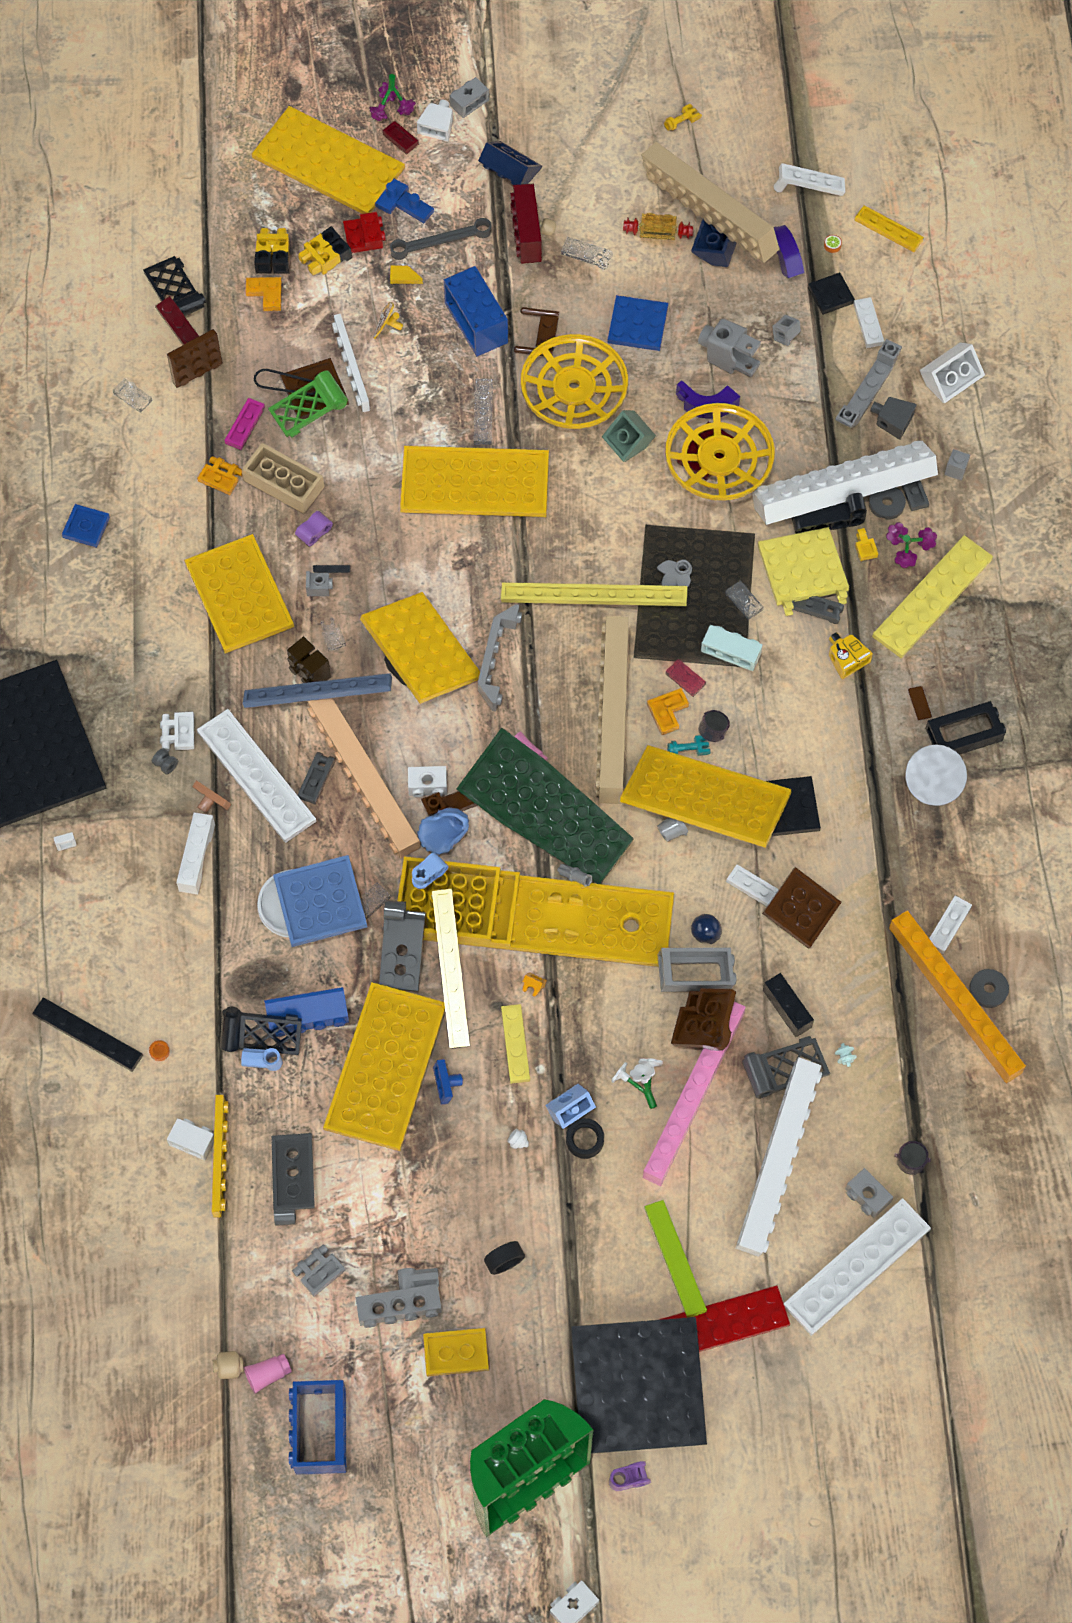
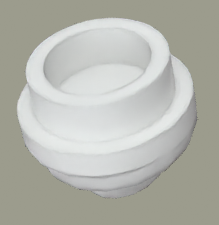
M515 1129L507 1140L514 1149L527 1148L529 1146L527 1135L523 1130Z

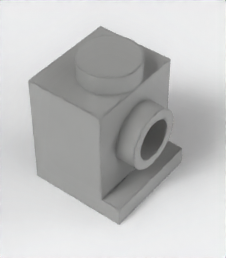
M788 315L783 316L773 325L774 341L787 346L801 332L800 320Z
M306 571L307 596H329V589H333V578H329V573H310V571Z

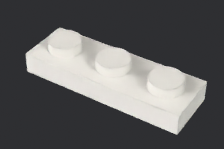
M871 297L854 300L853 305L866 348L882 346L884 338Z
M739 865L734 867L726 879L727 883L765 906L769 904L778 891L776 887Z
M954 896L929 938L942 954L946 951L972 907V904L957 896Z

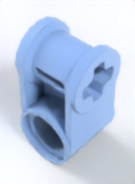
M435 852L431 853L413 869V886L417 889L426 888L447 871L448 865Z

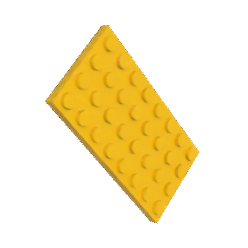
M288 106L252 152L253 159L361 214L371 213L376 207L375 202L385 191L386 185L393 179H397L405 169L404 163L291 106Z
M404 446L400 512L546 517L549 450Z
M647 745L620 797V802L766 848L791 795V789Z
M371 982L323 1130L401 1151L445 1013V1002Z

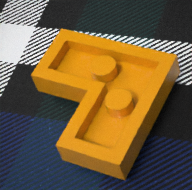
M281 277L246 278V296H263V311H281Z
M682 688L647 700V706L661 735L679 729V724L673 712L689 707V702Z

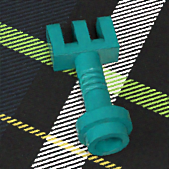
M703 735L695 736L692 743L677 744L676 741H671V743L667 744V750L675 754L686 750H696L697 756L711 754L708 748L709 742H704L708 739Z

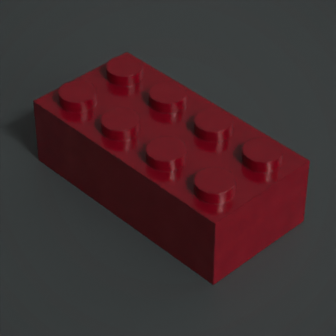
M534 183L513 185V192L510 193V208L513 216L512 225L515 231L516 257H520L521 264L542 262V241Z

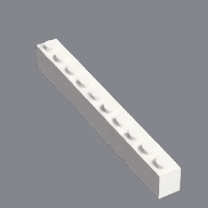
M800 1057L794 1062L735 1249L757 1257L763 1252L766 1253L769 1241H767L769 1233L773 1232L775 1227L773 1218L775 1214L779 1213L781 1207L779 1199L781 1195L785 1194L787 1188L785 1180L787 1176H790L793 1165H791L792 1157L795 1158L799 1147L796 1146L797 1141L804 1134L805 1128L802 1125L804 1120L807 1121L811 1110L808 1109L810 1102L814 1101L816 1095L814 1087L816 1083L820 1082L822 1072H819L821 1068L819 1064Z

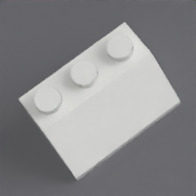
M958 343L920 370L926 386L942 403H946L985 376L973 345L967 343Z

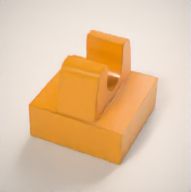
M529 972L522 981L524 982L522 990L527 992L528 988L532 987L534 989L532 996L535 997L545 987L547 980Z

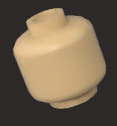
M236 1351L219 1352L217 1360H213V1373H217L218 1377L222 1380L238 1378L240 1373H243L242 1356H239Z

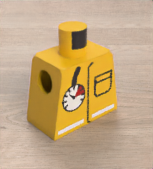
M836 632L829 637V641L833 644L829 650V657L842 680L871 662L873 653L853 635H848L842 639Z

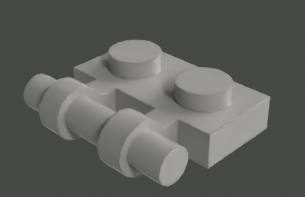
M324 1244L318 1249L315 1248L311 1251L312 1254L304 1261H299L297 1263L298 1266L292 1270L296 1277L302 1272L306 1274L301 1279V1283L313 1297L346 1271L333 1254L327 1258L323 1256L328 1251ZM318 1260L320 1264L311 1270L309 1266Z

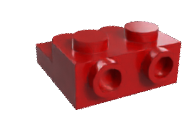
M377 212L360 214L359 219L343 221L346 242L351 248L352 253L383 248V241H386L384 230H380V227H383L382 217L378 216Z

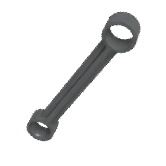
M479 218L472 226L418 240L405 242L402 239H396L390 244L391 256L396 260H402L407 257L408 252L474 235L479 238H487L492 232L491 222L487 218ZM482 225L488 227L485 231H480L477 228ZM396 247H403L405 250L402 252H395L393 249Z

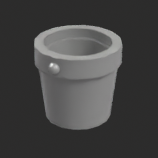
M668 817L657 825L659 832L666 842L681 835L687 836L688 833L684 822Z

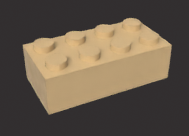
M261 443L242 468L243 480L303 514H305L324 488L322 475Z

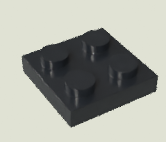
M840 272L808 284V289L822 315L854 303L855 298Z

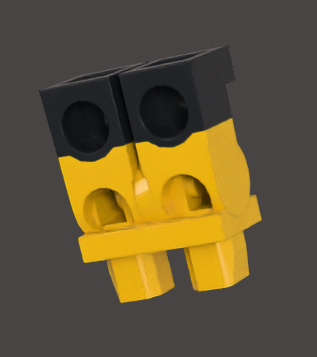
M332 226L314 237L309 243L303 244L304 250L298 254L302 264L310 260L312 261V263L307 265L312 275L319 272L324 275L340 262L352 259L351 248Z
M261 228L260 233L257 234L254 260L256 274H272L271 264L273 265L274 274H289L290 243L286 228L277 229V234H270V229Z

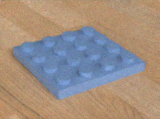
M349 855L273 875L291 947L368 927Z

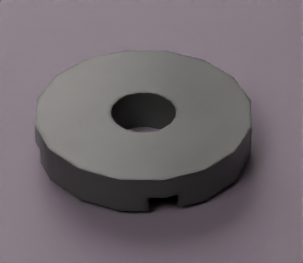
M897 487L871 494L869 498L871 512L879 518L882 517L887 520L897 518L905 508L906 498ZM890 500L892 504L885 505L882 501Z
M984 969L973 976L969 992L980 1006L994 1008L1005 1002L1009 994V984L1002 973L993 969ZM992 985L994 992H986L984 986Z

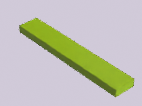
M664 1200L644 1206L686 1317L689 1318L707 1312Z

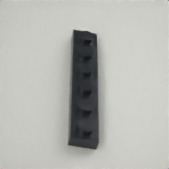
M44 997L32 1013L34 1017L131 1072L134 1071L143 1057L141 1052Z

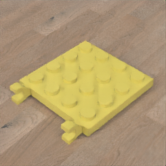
M829 527L758 541V549L777 606L783 605L785 616L793 615V600L795 602L807 600L812 596L821 597L836 594L839 603L847 604L846 598L848 595L846 591H849V585Z

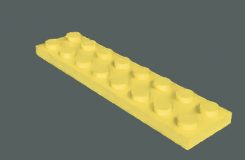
M964 535L878 627L872 637L902 659L992 561L993 556Z

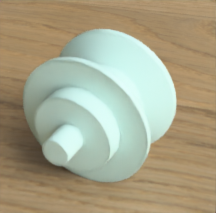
M842 1043L841 1047L835 1052V1055H840V1059L837 1062L850 1067V1063L854 1062L857 1058L856 1055L851 1053L854 1047L845 1046Z

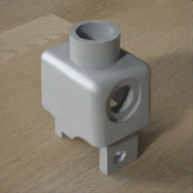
M721 319L715 328L707 324L701 331L698 344L707 348V360L709 363L730 374L737 370L747 376H753L760 366V361L752 358V356L761 345V341L748 336L747 328L726 319Z

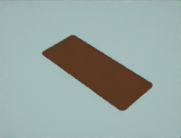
M923 687L909 688L908 692L917 719L932 718Z

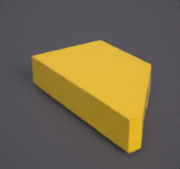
M390 266V284H423V278L409 266Z

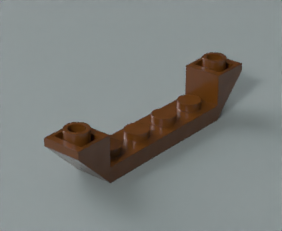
M459 791L442 798L438 792L421 799L428 816H432L438 810L440 811L445 808H455L463 812L478 806Z

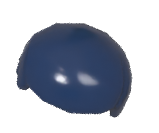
M702 914L693 920L691 932L700 943L707 942L713 944L720 939L722 927L713 915Z

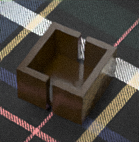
M304 636L287 649L290 671L294 675L298 674L302 677L301 681L303 683L329 680L331 678L329 660L318 649L309 655L315 647Z

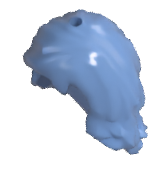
M445 808L440 811L438 810L432 816L422 819L419 831H417V837L421 842V846L425 847L426 851L435 852L438 855L448 853L468 831V815L459 809Z

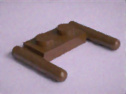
M521 308V314L540 316L536 347L556 337L559 311ZM515 346L514 352L530 355L535 348ZM554 347L548 349L552 355Z

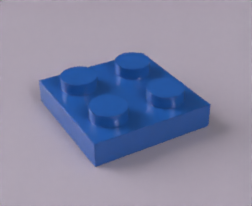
M75 504L62 532V537L97 548L110 515L106 512Z

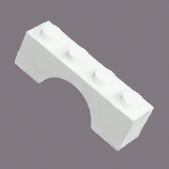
M193 814L176 882L179 892L197 895L199 893L204 855L208 843L211 842L215 827L213 815Z

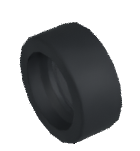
M581 1118L574 1121L566 1132L568 1150L574 1156L581 1159L595 1157L604 1145L602 1127L590 1118ZM580 1128H590L596 1133L597 1142L588 1150L578 1148L573 1141L574 1133Z
M512 1241L492 1250L485 1256L484 1262L490 1273L495 1275L519 1264L525 1258V1254L518 1241Z

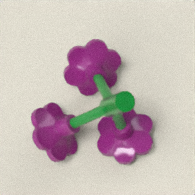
M900 522L888 527L887 540L891 541L893 545L905 543V550L896 553L894 560L896 564H900L902 568L916 565L917 555L909 550L911 542H917L925 551L936 546L937 534L932 532L930 527L920 530L918 533L919 538H910L907 535L908 529Z

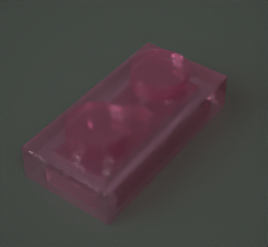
M679 659L666 670L665 674L692 697L706 685L705 680Z

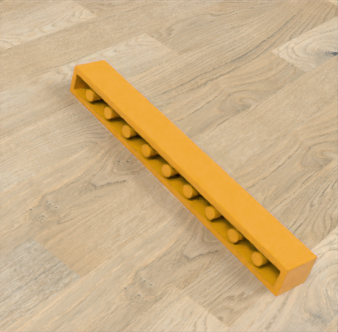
M907 910L892 919L889 927L890 931L1004 1082L1007 1084L1021 1075L1026 1065Z

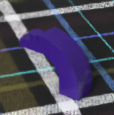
M786 225L775 226L774 231L779 246L777 254L782 274L787 278L803 274L802 258L792 233Z
M682 380L676 386V395L679 400L684 401V410L686 412L705 404L725 403L736 406L740 404V395L728 385L712 396H703L696 393ZM713 412L701 414L696 417L713 419ZM720 412V417L728 415L729 413Z

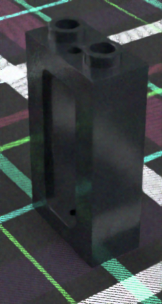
M991 701L928 720L925 728L932 745L949 747L959 755L1002 742L1006 733L1004 723H1001L998 718V709L993 707ZM982 714H987L992 725L991 729L949 742L944 740L939 729Z

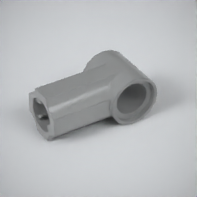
M404 1268L397 1271L399 1290L431 1284H438L439 1287L437 1268L422 1270Z

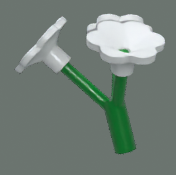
M653 1058L640 1059L638 1065L630 1071V1075L625 1072L628 1064L625 1062L611 1082L614 1083L620 1078L625 1082L628 1081L644 1093L650 1109L657 1107L651 1091V1080L655 1074L654 1067L661 1066L663 1061ZM640 1081H641V1083H643V1085H644V1088L641 1087V1086H640L638 1083H636V1082H640Z

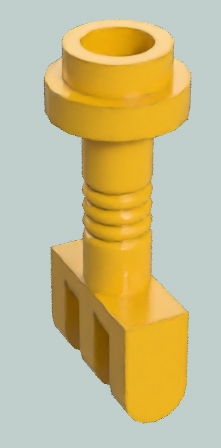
M688 104L682 107L681 112L683 114L676 118H666L664 126L668 131H673L677 128V124L689 119L693 123L699 120L702 115L699 112L697 113L692 104Z

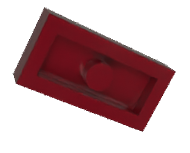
M393 121L382 130L383 135L406 155L419 145V140L396 121Z

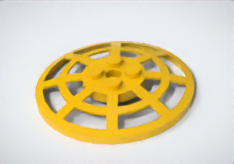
M581 334L561 335L541 343L527 357L521 372V390L525 402L531 411L547 423L567 429L588 428L609 419L621 407L628 390V374L620 355L602 340ZM576 343L575 353L562 354L554 358L548 350L560 344ZM583 344L599 348L609 356L601 363L589 355L582 354ZM543 354L548 362L541 369L538 378L527 375L532 363L539 355ZM574 359V365L564 368L559 365L561 361ZM581 361L590 362L596 368L590 372L581 366ZM613 362L617 364L621 372L622 385L612 386L611 377L606 368ZM551 367L556 371L553 381L543 379ZM601 372L604 375L606 386H596L595 377ZM526 382L537 385V392L542 401L541 403L533 406L527 394ZM571 383H577L579 386L577 388H572L569 385ZM542 386L553 388L555 396L547 400ZM621 392L617 405L609 413L604 412L601 408L608 401L610 394ZM594 393H605L598 405L591 400ZM560 401L568 405L567 412L558 410L552 405ZM585 404L590 408V410L574 413L575 406ZM548 408L555 414L566 417L565 423L548 418L539 411ZM593 413L600 417L590 422L572 424L573 418L586 417Z
M712 403L693 408L674 423L666 440L665 456L670 473L683 488L702 498L725 501L744 497L763 484L772 470L775 447L768 428L756 415L736 405ZM713 412V423L704 424L695 430L686 423L698 415ZM720 412L736 414L745 418L748 422L742 429L733 424L721 422ZM753 426L757 427L764 436L768 449L757 451L754 441L747 434ZM681 428L688 435L683 443L681 453L671 452L672 441L677 431ZM714 429V436H710L705 440L698 435L706 430ZM721 429L731 430L737 433V435L733 439L721 435ZM744 439L748 443L751 452L741 453L738 443ZM692 440L699 445L698 454H687L688 446ZM722 453L724 457L719 459L715 457V454ZM768 456L767 468L762 478L758 480L751 476L756 468L757 458ZM671 459L682 460L684 469L691 478L684 482L675 472ZM752 459L747 472L739 468L741 460ZM688 461H698L702 469L694 474ZM734 473L740 477V479L725 484L724 476ZM706 474L717 476L718 484L706 482L702 478ZM745 481L754 485L743 492L726 495V489L736 487ZM699 483L708 488L718 489L719 495L703 493L691 486Z

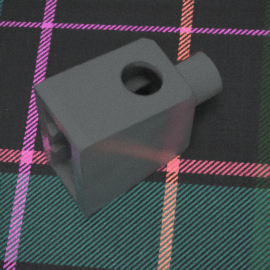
M888 397L884 405L874 402L870 411L878 415L876 423L878 427L901 440L915 414L917 404Z

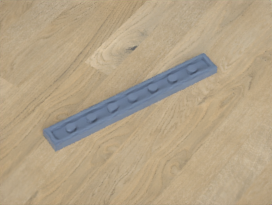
M391 673L245 690L243 706L244 708L388 692L391 691L392 676Z

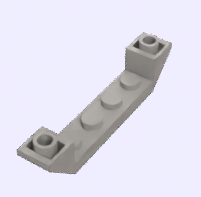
M888 339L885 340L878 351L877 360L848 405L842 407L835 419L836 421L850 428L859 423L891 373L902 346Z
M517 604L493 618L478 679V692L491 710L495 712L497 706H501L503 694H500V687L491 685L492 675H490V671L495 668L496 659L494 655L499 652L500 642H498V638L502 637L504 628L516 630L517 623H521L522 612H520V607Z

